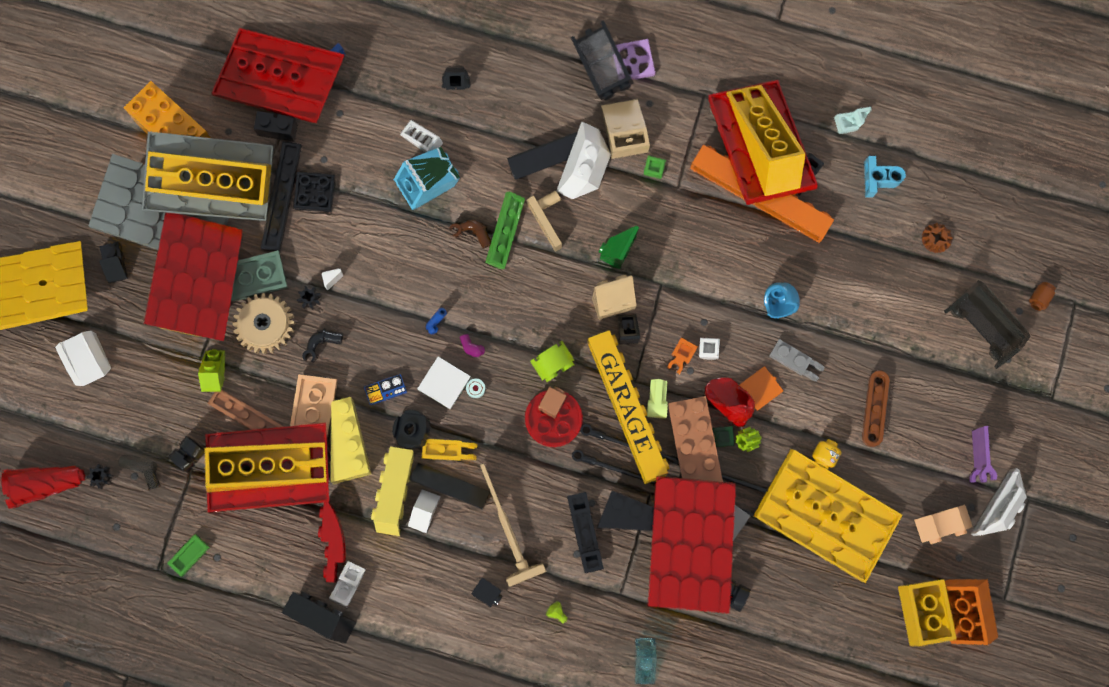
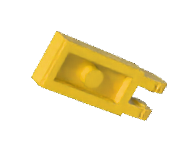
M427 439L426 444L422 447V459L476 460V455H463L461 452L462 448H477V443Z

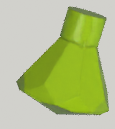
M559 601L550 605L546 611L548 617L558 619L561 623L566 622L568 619L563 613Z

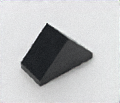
M617 315L619 345L638 344L640 332L637 315Z

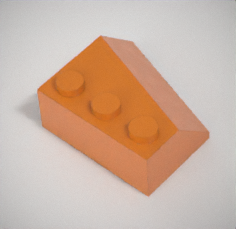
M988 579L945 580L957 640H951V644H991L998 638Z

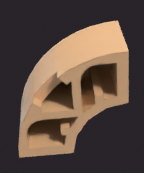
M966 505L915 519L921 541H929L930 544L942 541L941 537L955 533V536L966 534V530L973 527Z

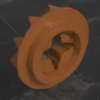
M938 223L927 226L922 233L923 245L934 253L946 251L951 246L953 239L950 233L951 230H948L945 225ZM940 232V238L942 240H939L934 244L935 237L933 235H937Z

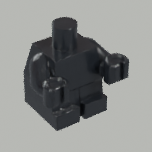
M464 66L446 67V71L442 76L443 89L455 90L457 88V90H465V88L471 87L470 76Z

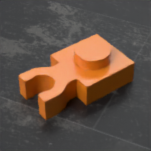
M680 338L671 354L676 358L669 363L667 368L671 369L673 364H677L679 369L676 373L680 375L683 370V362L689 364L698 346Z

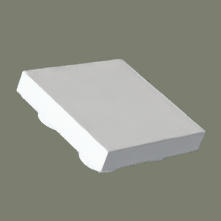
M437 357L419 385L418 390L451 410L471 376Z

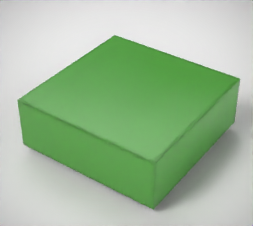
M648 156L643 175L661 179L666 160Z

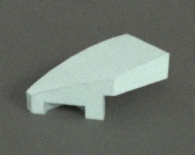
M871 107L837 114L834 119L838 133L844 134L857 131L865 122Z

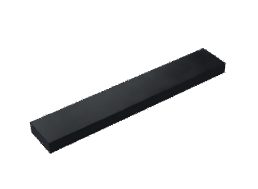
M282 141L261 250L281 252L302 145L299 143Z

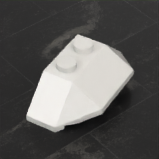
M581 122L559 182L557 193L570 199H575L599 188L611 156L599 129Z
M1019 469L1009 470L971 532V535L979 536L1004 531L1014 525V517L1023 510L1025 506L1024 501L1027 498Z

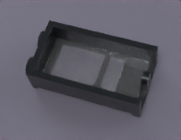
M603 20L601 21V28L595 31L591 28L587 29L584 37L576 40L572 36L571 40L598 97L601 100H607L620 90H628L634 84V81Z

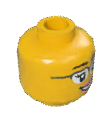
M827 439L826 442H818L812 454L814 462L827 470L829 467H835L841 455V450L837 447L838 443Z

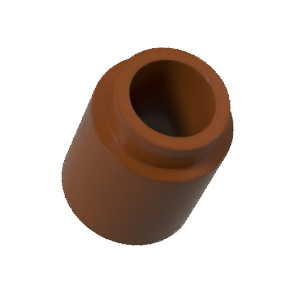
M1048 282L1039 284L1029 299L1031 307L1037 311L1046 310L1055 295L1056 288Z

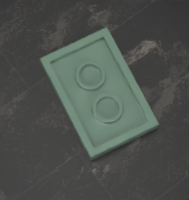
M279 251L238 260L231 297L232 302L254 297L255 294L262 295V293L266 294L288 288Z

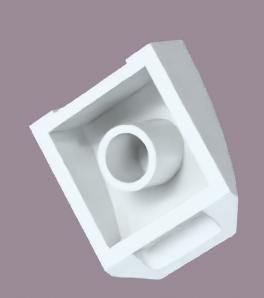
M93 331L81 332L68 340L60 342L55 347L68 374L77 386H85L102 378L111 369L97 334Z

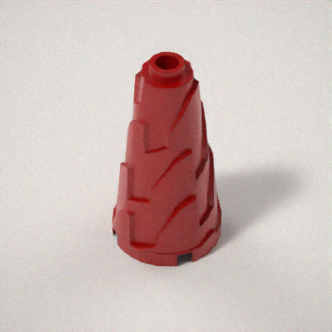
M76 466L2 470L3 472L1 473L3 495L10 497V499L5 500L9 509L79 487L82 481L86 479L84 469Z

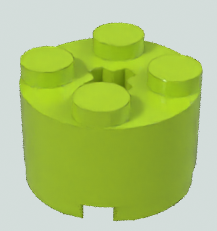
M563 341L558 343L559 347L555 344L536 357L537 361L534 358L530 361L542 381L546 380V382H549L558 376L557 371L561 369L564 372L574 365V358Z

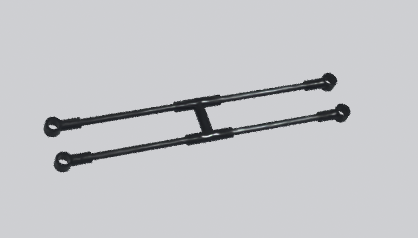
M588 424L581 427L580 432L583 436L590 435L629 447L627 441L606 435L605 432L593 429ZM584 427H588L590 429V432L588 434H585L583 432ZM575 450L572 453V459L575 462L582 461L594 466L596 464L643 480L640 474L599 461L595 457L583 454L581 450ZM580 453L581 458L575 459L574 454ZM660 453L662 459L679 465L678 457ZM721 473L724 480L763 493L768 491L766 488ZM656 480L649 483L656 485ZM741 509L749 514L750 517L755 518L753 512Z

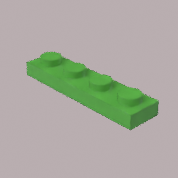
M510 191L506 192L485 263L499 269H505L525 198Z

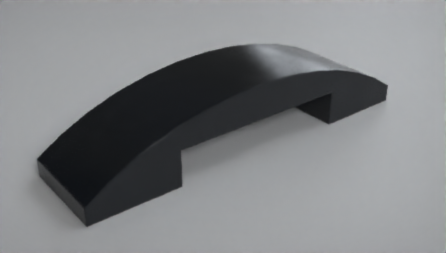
M582 492L567 496L584 573L603 570L604 567L587 493Z

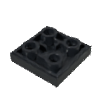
M297 172L294 210L332 213L335 175Z

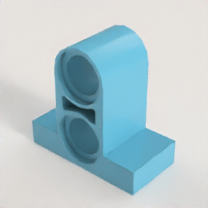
M868 156L864 161L865 198H873L877 193V188H896L906 176L904 169L898 166H876V156ZM873 174H877L880 180L874 179ZM891 174L897 175L899 180H894Z

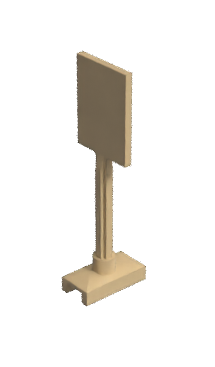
M481 464V469L498 509L500 522L517 562L515 565L518 572L506 577L510 587L544 573L546 570L543 563L529 567L527 560H524L507 515L500 506L485 465Z

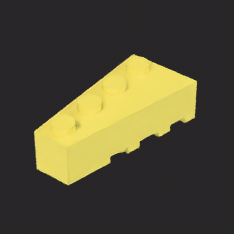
M348 397L332 401L330 483L337 484L371 475L354 400Z
M390 447L389 453H385L384 464H386V468L380 474L382 486L381 490L377 489L375 501H378L377 508H373L371 516L377 533L400 536L401 529L398 522L401 519L403 520L404 504L402 503L407 498L408 486L406 484L410 482L414 460L413 450Z

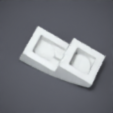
M347 561L329 599L348 608L365 573V569Z

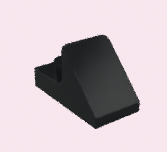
M114 242L99 246L102 260H99V263L108 283L128 279L121 244Z

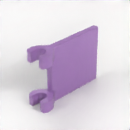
M984 426L972 431L974 470L969 476L970 483L976 482V475H979L981 483L987 482V472L991 475V480L997 479V473L990 463L988 426Z

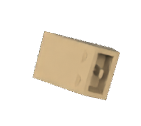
M638 99L601 105L611 158L648 153L650 143Z
M621 275L615 278V281L608 283V280L597 283V286L594 287L592 301L599 320L635 310L636 299L632 276Z

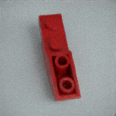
M325 502L320 507L322 526H319L318 538H321V542H329V546L325 547V558H328L327 566H324L323 578H326V582L337 583L338 563H346L345 538L336 511L331 503Z

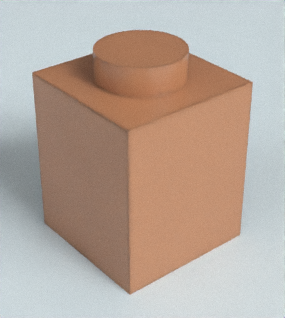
M556 386L554 388L549 387L538 410L556 418L566 400L565 391Z

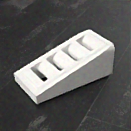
M410 120L400 134L425 153L439 148L443 144L440 137ZM416 128V130H415V132L413 133V135H412V136H409L410 133L413 131V129Z

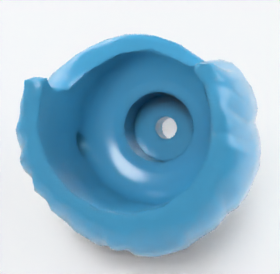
M777 282L771 284L766 289L764 305L767 315L778 319L798 311L800 297L794 286L786 282Z

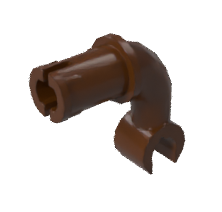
M467 220L459 225L452 224L449 227V230L458 229V232L452 235L453 237H460L463 231L471 230L473 234H476L483 249L491 245L490 237L486 231L487 226H484L479 221Z

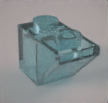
M635 638V684H655L657 661L655 638Z

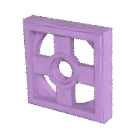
M648 39L616 45L619 52L627 49L628 57L623 59V61L632 71V74H630L632 80L655 76ZM634 48H643L646 51V55H636ZM614 54L613 57L616 66L618 81H620L626 76L623 70L621 69V65L616 55ZM635 58L637 63L631 64L630 59ZM648 63L647 69L640 73V64Z

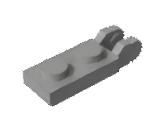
M780 339L769 357L799 375H804L817 382L819 377L806 370L808 365L821 372L825 368L817 361L812 360L811 357Z

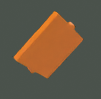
M765 366L739 385L747 390L754 399L756 411L784 392L777 383L776 377H773Z

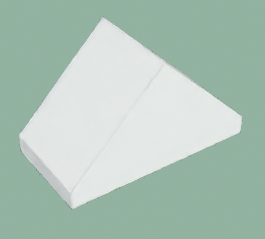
M422 490L413 506L408 527L427 533L440 496Z

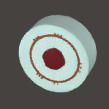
M471 379L466 385L467 394L472 398L482 397L485 393L483 381Z

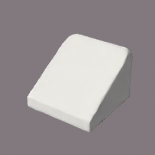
M341 269L322 272L325 288L329 290L343 277Z

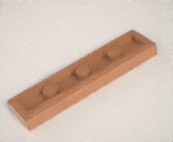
M222 389L221 392H214L207 403L251 430L284 427Z

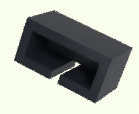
M257 111L254 131L260 137L295 142L298 123L291 116L278 114L276 118L273 113Z

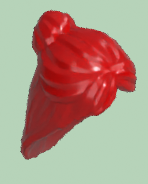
M728 377L712 379L705 386L704 394L707 400L727 417L729 421L733 422L734 425L744 427L752 417L755 408V401L747 390Z

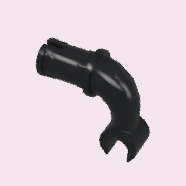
M324 328L312 334L307 343V350L303 352V360L306 361L307 356L312 354L311 362L314 363L317 359V354L315 353L317 345L319 343L324 344L325 342L342 344L343 333L327 331Z

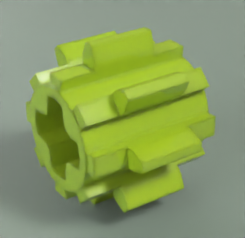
M747 427L738 431L735 441L739 449L750 452L759 448L762 437L758 430Z

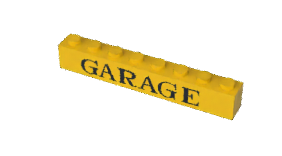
M609 330L588 338L587 344L644 484L656 480V476L665 477L668 474L667 470H669L668 462L666 459H662L660 454L662 451L661 445L653 437L655 433L654 428L646 420V409L644 405L639 403L638 398H640L637 388L632 386L631 381L633 378L629 369H625L623 353L618 352L616 336L611 335Z

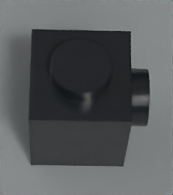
M483 577L471 593V595L490 608L493 604L497 606L503 597L500 595L502 590Z

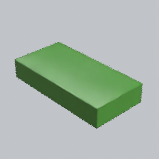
M194 534L167 564L178 575L183 577L211 547L197 534Z

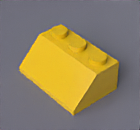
M944 579L898 586L910 646H924L957 640Z

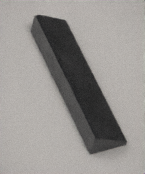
M577 132L507 158L514 179L525 177L567 161Z
M421 463L417 464L410 478L415 483L482 510L490 491Z

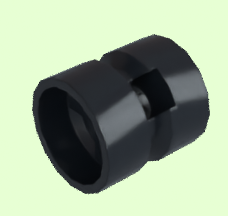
M185 436L179 443L180 448L174 449L168 458L188 473L195 465L194 461L199 460L204 455L205 450L194 440Z
M732 579L730 608L740 612L750 595L751 589L742 584L737 586L736 581Z

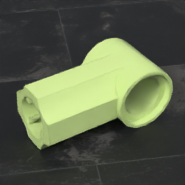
M661 379L650 380L647 417L666 419L668 402L666 401L667 381Z

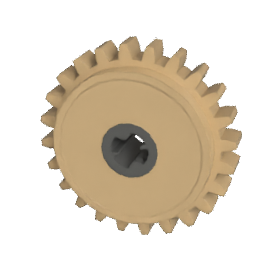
M262 293L261 298L255 294L254 300L248 297V303L242 302L243 308L236 309L239 315H234L237 322H234L233 326L237 327V329L233 331L235 334H239L236 339L242 341L241 345L243 347L247 346L249 351L254 348L256 354L260 350L263 354H266L267 350L274 353L273 348L281 350L280 344L286 346L285 339L291 340L289 332H294L291 326L295 325V322L290 320L294 318V315L289 313L291 308H285L287 303L285 301L280 303L281 298L278 296L274 300L272 294L268 298L265 293ZM262 321L267 323L265 327L261 325Z

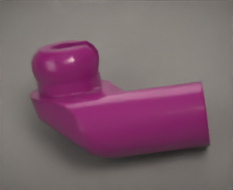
M469 334L460 336L466 354L480 357L485 353V348L482 345L478 346L471 343Z

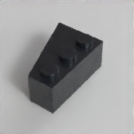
M611 491L597 529L652 532L654 507Z
M301 591V593L292 592L282 614L329 640L346 644L357 623L356 621L344 616V613L336 608H328V604L319 599L317 601L312 600V595Z

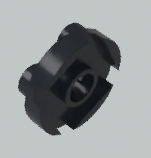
M406 410L401 417L398 416L394 421L392 428L393 437L396 438L397 444L403 448L416 449L423 447L430 433V419L416 410ZM412 425H414V431L411 434V432H409L408 429L412 428Z

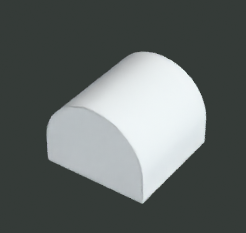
M700 338L699 357L707 360L719 359L720 339Z

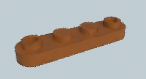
M883 371L872 373L868 381L862 441L868 447H876L883 440L890 381L889 376ZM876 378L881 380L880 385L875 382ZM870 434L874 436V441L869 440Z

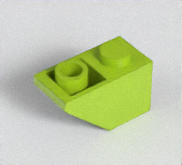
M205 350L198 371L201 392H221L225 373V350Z

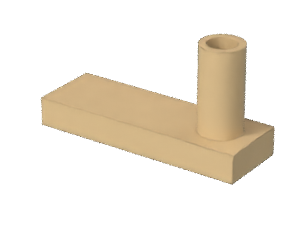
M556 191L539 200H536L534 196L527 199L528 207L555 252L562 248V243L542 210L561 201Z

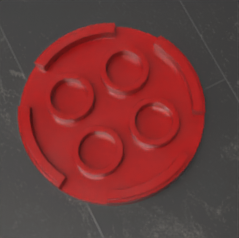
M546 390L536 395L529 402L525 412V425L528 433L537 443L546 447H561L573 441L580 432L583 421L582 410L578 402L569 393L565 392L566 400L556 418L538 410V407L547 392Z

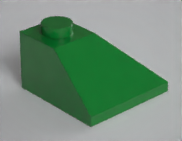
M634 226L609 238L607 243L603 242L599 249V253H601L600 260L620 269L637 237L639 227Z

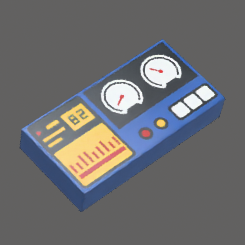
M401 374L364 387L370 406L407 393Z

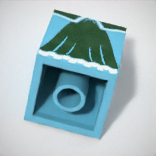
M442 147L404 161L394 181L411 209L415 210L453 188L460 179L457 169L450 162L447 153L443 151Z

